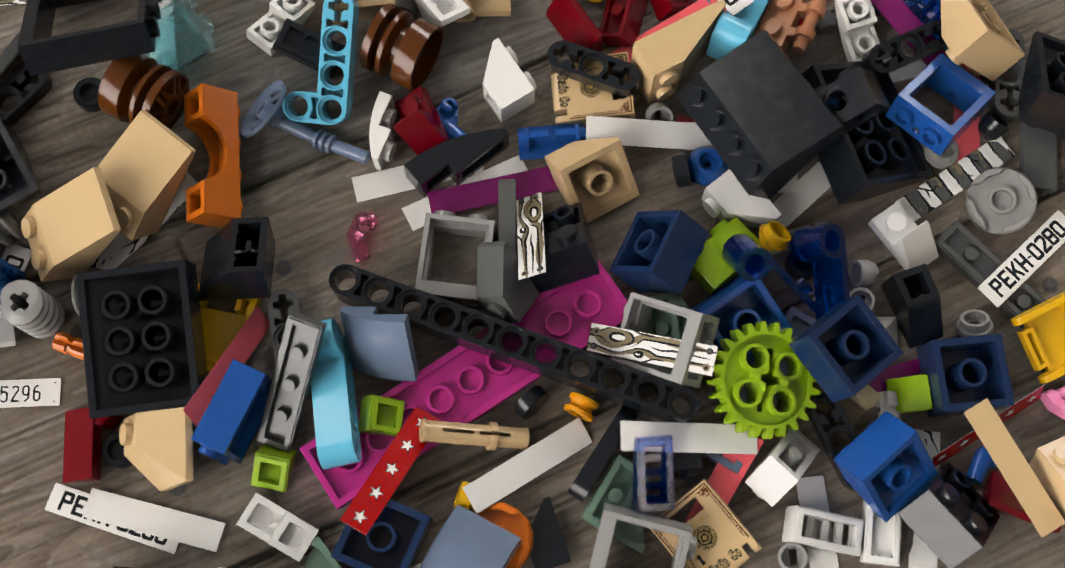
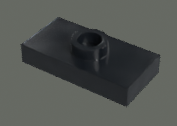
M287 18L273 44L272 50L318 71L321 34ZM331 40L332 46L336 51L344 49V45ZM335 66L330 70V78H334L339 66Z

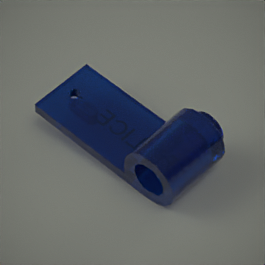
M833 223L797 229L792 234L790 248L793 256L798 261L804 263L812 262L816 320H818L836 304L850 298L846 240L842 229Z
M737 234L726 241L722 250L723 259L746 281H757L772 270L796 297L814 313L820 309L808 295L814 289L802 277L795 282L781 265L752 238L745 234Z

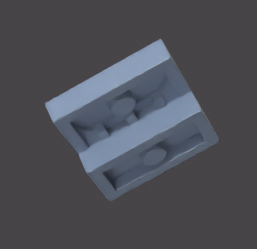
M376 306L341 307L340 314L353 369L383 379L398 381L417 380L419 369L408 314H378Z
M457 504L432 543L420 568H506L520 547L521 538Z

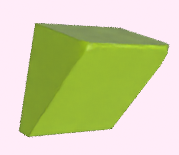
M927 374L885 380L886 391H894L897 394L898 406H895V409L900 414L926 412L933 409Z
M377 395L363 397L358 421L359 432L396 437L402 428L405 401Z
M262 444L255 452L251 485L286 493L297 451L292 449L288 453L268 444Z

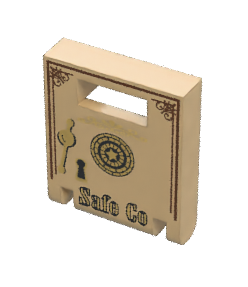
M628 52L606 54L629 62ZM595 61L590 62L586 65L584 71L588 75L595 76L602 72L603 65ZM574 62V63H575V67H576L575 70H577V69H578V63H577V62ZM550 67V72L553 73L551 75L554 115H564L555 118V125L583 123L586 126V116L635 119L633 95L624 99L613 100L612 93L559 75ZM610 67L609 74L613 75L612 68ZM625 74L624 84L626 81L631 82L629 74Z
M705 478L659 515V517L669 519L694 497L704 508L686 523L691 525L692 536L697 537V545L693 559L686 558L684 568H739L751 558L742 547L745 543H748L749 547L756 553L762 549L759 542ZM651 529L674 557L679 536Z

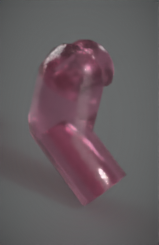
M362 211L356 214L348 229L347 239L355 262H363L371 257L365 237L369 230L373 231L378 226V218L373 212L366 213Z

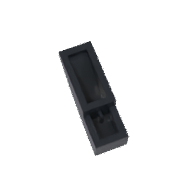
M505 128L484 130L442 142L404 164L406 178L422 196H425L427 192H430L448 177L458 186L509 146V133Z

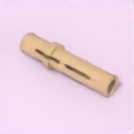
M422 419L419 426V441L423 443L435 442L485 446L486 450L495 451L497 447L525 450L529 445L528 427L498 426L497 422H488L487 425Z

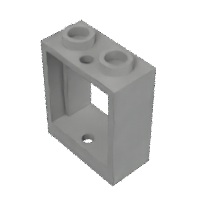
M437 210L435 214L426 213L415 288L465 307L484 309L477 299V286L430 281L429 275L436 232L485 238L484 242H494L496 233L495 221L489 220V217L481 214H471L468 218L455 216V213L446 210Z
M631 292L629 300L624 307V317L620 328L647 333L654 308L688 318L673 369L612 356L611 360L681 385L700 388L703 374L689 372L688 369L696 343L712 346L720 318Z
M605 503L589 568H605L617 520L679 536L671 568H684L686 558L693 559L697 537L692 536L690 524Z

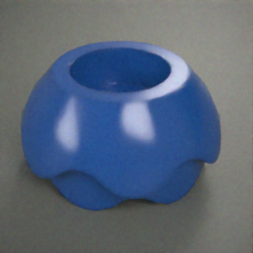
M713 146L699 147L687 159L690 179L702 186L710 185L728 171V166ZM705 163H709L711 167H706Z

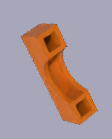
M201 83L184 95L185 126L193 131L205 145L209 156V171L205 179L186 189V222L223 228L233 218H241L243 211L240 194L242 171L239 158L241 139L239 137L238 123L240 117L238 92Z

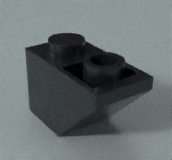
M926 263L893 274L882 285V288L909 349L923 345L931 340L942 338L943 324L940 294Z

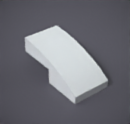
M257 492L236 523V525L300 562L319 529Z

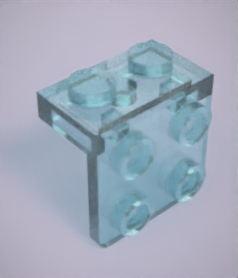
M170 0L171 4L160 9L161 19L157 20L160 37H156L155 52L146 53V55L154 58L158 64H164L171 67L172 70L180 71L218 48L210 34L215 29L204 13L198 16L194 10L198 6L195 0Z

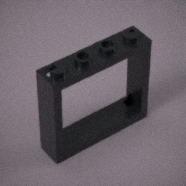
M27 0L17 48L30 76L155 52L156 37H160L157 20L161 19V12L158 3L162 2V0H139L137 20L52 37L56 8L97 0Z

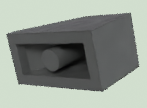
M508 241L481 242L477 247V299L487 315L509 323H520L540 293L530 277L518 280V258Z

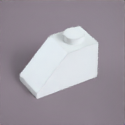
M730 169L708 185L701 198L704 209L712 218L717 217L720 221L725 219L727 222H730L735 217H738L746 227L759 228L770 220L778 221L782 216L769 199L748 195Z
M799 430L788 431L786 436L782 437L758 464L745 483L752 488L759 498L764 499L773 507L800 480L820 449Z

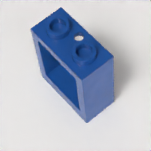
M941 53L897 95L885 116L930 150L941 156L983 113L996 92ZM925 85L964 112L952 126L913 98Z
M232 360L191 437V440L201 445L198 452L226 466L229 460L241 464L261 424L272 381L265 373L237 360Z

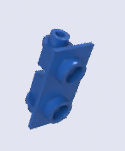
M583 123L517 128L520 160L545 159V156L573 141L586 140V128Z

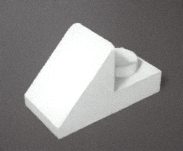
M898 201L868 223L904 270L925 263L928 265L939 257L928 221L926 220L917 226Z

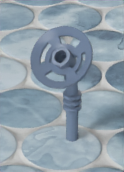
M282 80L275 81L259 95L248 110L241 125L240 132L246 138L259 133L268 125L272 128L276 126L311 143L314 149H319L327 154L334 152L365 165L368 164L371 158V152L340 141L336 135H331L323 130L315 131L284 116V112L280 107L284 101L287 87L286 83Z

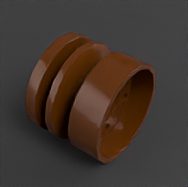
M388 3L376 14L364 37L360 50L359 61L361 67L370 71L375 70L377 75L383 77L391 72L392 82L413 91L423 85L436 63L443 42V28L422 18L413 22L411 13L405 10L401 11L399 7Z
M146 54L116 59L111 62L100 83L98 92L99 108L109 116L121 122H129L130 124L140 111L146 110L167 128L171 129L184 110V95L190 90L189 80L185 74L172 70L167 65L158 64L154 58Z

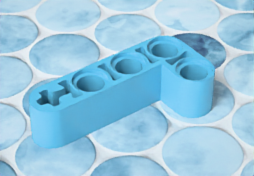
M324 0L317 92L294 91L287 94L282 108L285 116L290 120L336 125L344 123L351 116L359 20V4L357 0H342L348 4V11H342L341 22L348 23V28L337 25L332 26L333 21L340 22V12L336 11L334 7L335 4H340L341 0ZM342 32L347 41L346 46L341 51H336L331 42L334 34ZM335 66H339L344 72V79L339 85H334L329 79L330 70ZM298 97H303L308 103V110L303 116L296 113L294 109V102ZM332 100H336L341 105L342 112L337 119L331 118L327 113V105Z
M754 0L753 3L734 16L728 10L723 12L711 35L706 55L719 60L752 38L770 0Z
M334 318L322 320L327 325L311 381L316 449L320 465L324 470L357 463L362 459L353 367L346 336Z

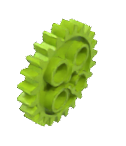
M761 321L756 322L755 326L751 323L742 325V332L739 329L729 331L731 340L728 338L719 340L724 351H717L716 360L718 362L714 365L713 369L715 378L706 380V384L715 386L716 389L708 398L719 399L720 403L714 411L715 413L727 412L723 423L733 424L736 422V433H744L748 429L749 438H758L760 434L762 439H772L773 434L776 437L786 436V428L789 431H797L799 429L796 420H809L804 409H816L817 406L810 400V396L820 395L821 391L812 387L813 382H816V380L788 345L797 338L791 339L792 328H785L780 331L779 323H771L767 327L766 322ZM748 350H751L755 356V363L752 367L746 360ZM782 358L787 363V372L785 375H783L779 368V363ZM761 375L763 379L767 380V384L761 381ZM742 385L748 390V398L745 403L739 396V390ZM776 393L781 399V406L778 410L773 405V397ZM757 405H758L759 408H760V411H759V412H758L757 409H756Z

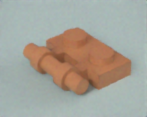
M770 0L755 35L766 30L784 53L789 43H794L792 50L797 54H803L807 45L812 44L816 32L814 29L818 21L824 18L827 11L825 5L828 0ZM803 18V24L797 27L800 19Z

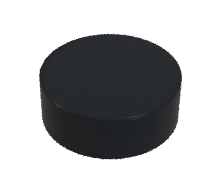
M84 78L74 87V100L84 111L97 112L101 110L98 104L101 80L98 78Z
M685 152L674 154L671 157L677 187L691 186Z
M809 246L794 248L785 260V268L788 275L800 282L813 279L820 271L822 265L819 253Z
M534 386L520 397L515 404L514 410L523 420H526L543 407L549 398V394L541 386Z
M119 432L110 434L101 446V456L104 462L117 469H125L132 466L133 464L124 456V445L120 444Z

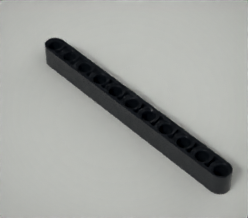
M338 265L329 275V285L337 299L353 307L376 306L378 314H406L403 312L406 304L413 301L422 304L420 311L413 315L408 314L410 328L663 421L689 423L700 409L699 397L690 388L353 265ZM346 278L356 280L355 285L351 289H339V284L342 280ZM377 290L389 292L388 297L383 302H373L371 297ZM445 313L455 317L453 324L448 327H441L436 323L438 317ZM481 325L489 330L487 336L479 340L472 338L469 335L470 330L475 326ZM511 337L519 339L522 343L521 348L514 352L507 351L502 346L503 342ZM545 349L550 350L555 354L556 358L550 364H542L536 359L537 353ZM574 362H583L588 366L589 373L578 377L571 373L569 367ZM609 374H616L622 379L623 386L619 389H610L605 385L603 379ZM643 386L653 388L657 399L652 402L643 401L638 395V389ZM679 398L686 400L690 404V413L686 415L677 413L673 409V401Z

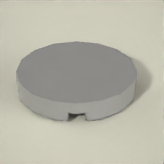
M996 167L984 171L972 181L966 192L965 208L969 219L978 229L991 235L1005 236L1018 232L1031 221L1036 210L1038 196L1033 183L1023 173L1003 167Z

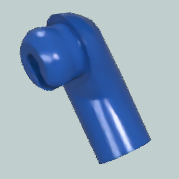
M452 98L441 100L437 113L449 139L466 135L467 133L457 126L458 103Z
M984 446L976 449L966 473L970 482L979 485L983 484L988 469L996 467Z

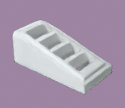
M799 505L787 506L782 542H793L805 547L860 556L865 520ZM818 519L816 539H813L814 521ZM830 522H834L831 542H827ZM844 524L849 525L846 546L841 545Z

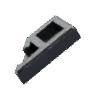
M546 497L531 524L534 536L533 549L530 556L534 568H555L571 562L550 497Z

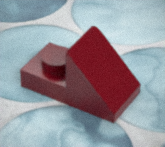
M419 86L394 103L401 121L393 127L417 155L450 140L426 88Z

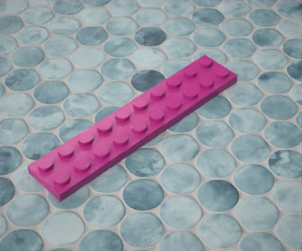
M598 260L600 274L540 293L521 322L512 324L569 345L586 349L592 323L620 327L624 317V307L628 301ZM486 328L472 338L483 339L487 336L489 330ZM511 337L506 339L502 346L505 350L514 352L521 348L522 343L519 339ZM458 346L420 370L416 381H403L381 396L405 401L402 426L416 406L441 421L471 424L543 376ZM546 349L539 351L536 355V359L542 364H550L556 358L552 351ZM360 410L357 411L358 421H359V413H360ZM360 433L361 461L326 470L322 468L318 459L316 438L299 449L336 509L340 510L353 501L395 437ZM427 442L417 459L441 443Z

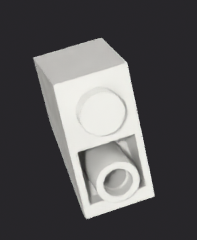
M497 38L492 42L483 80V94L485 100L502 123L535 103V89L537 86L530 73L527 71L523 73L517 65L519 61L510 46L505 47L500 39Z

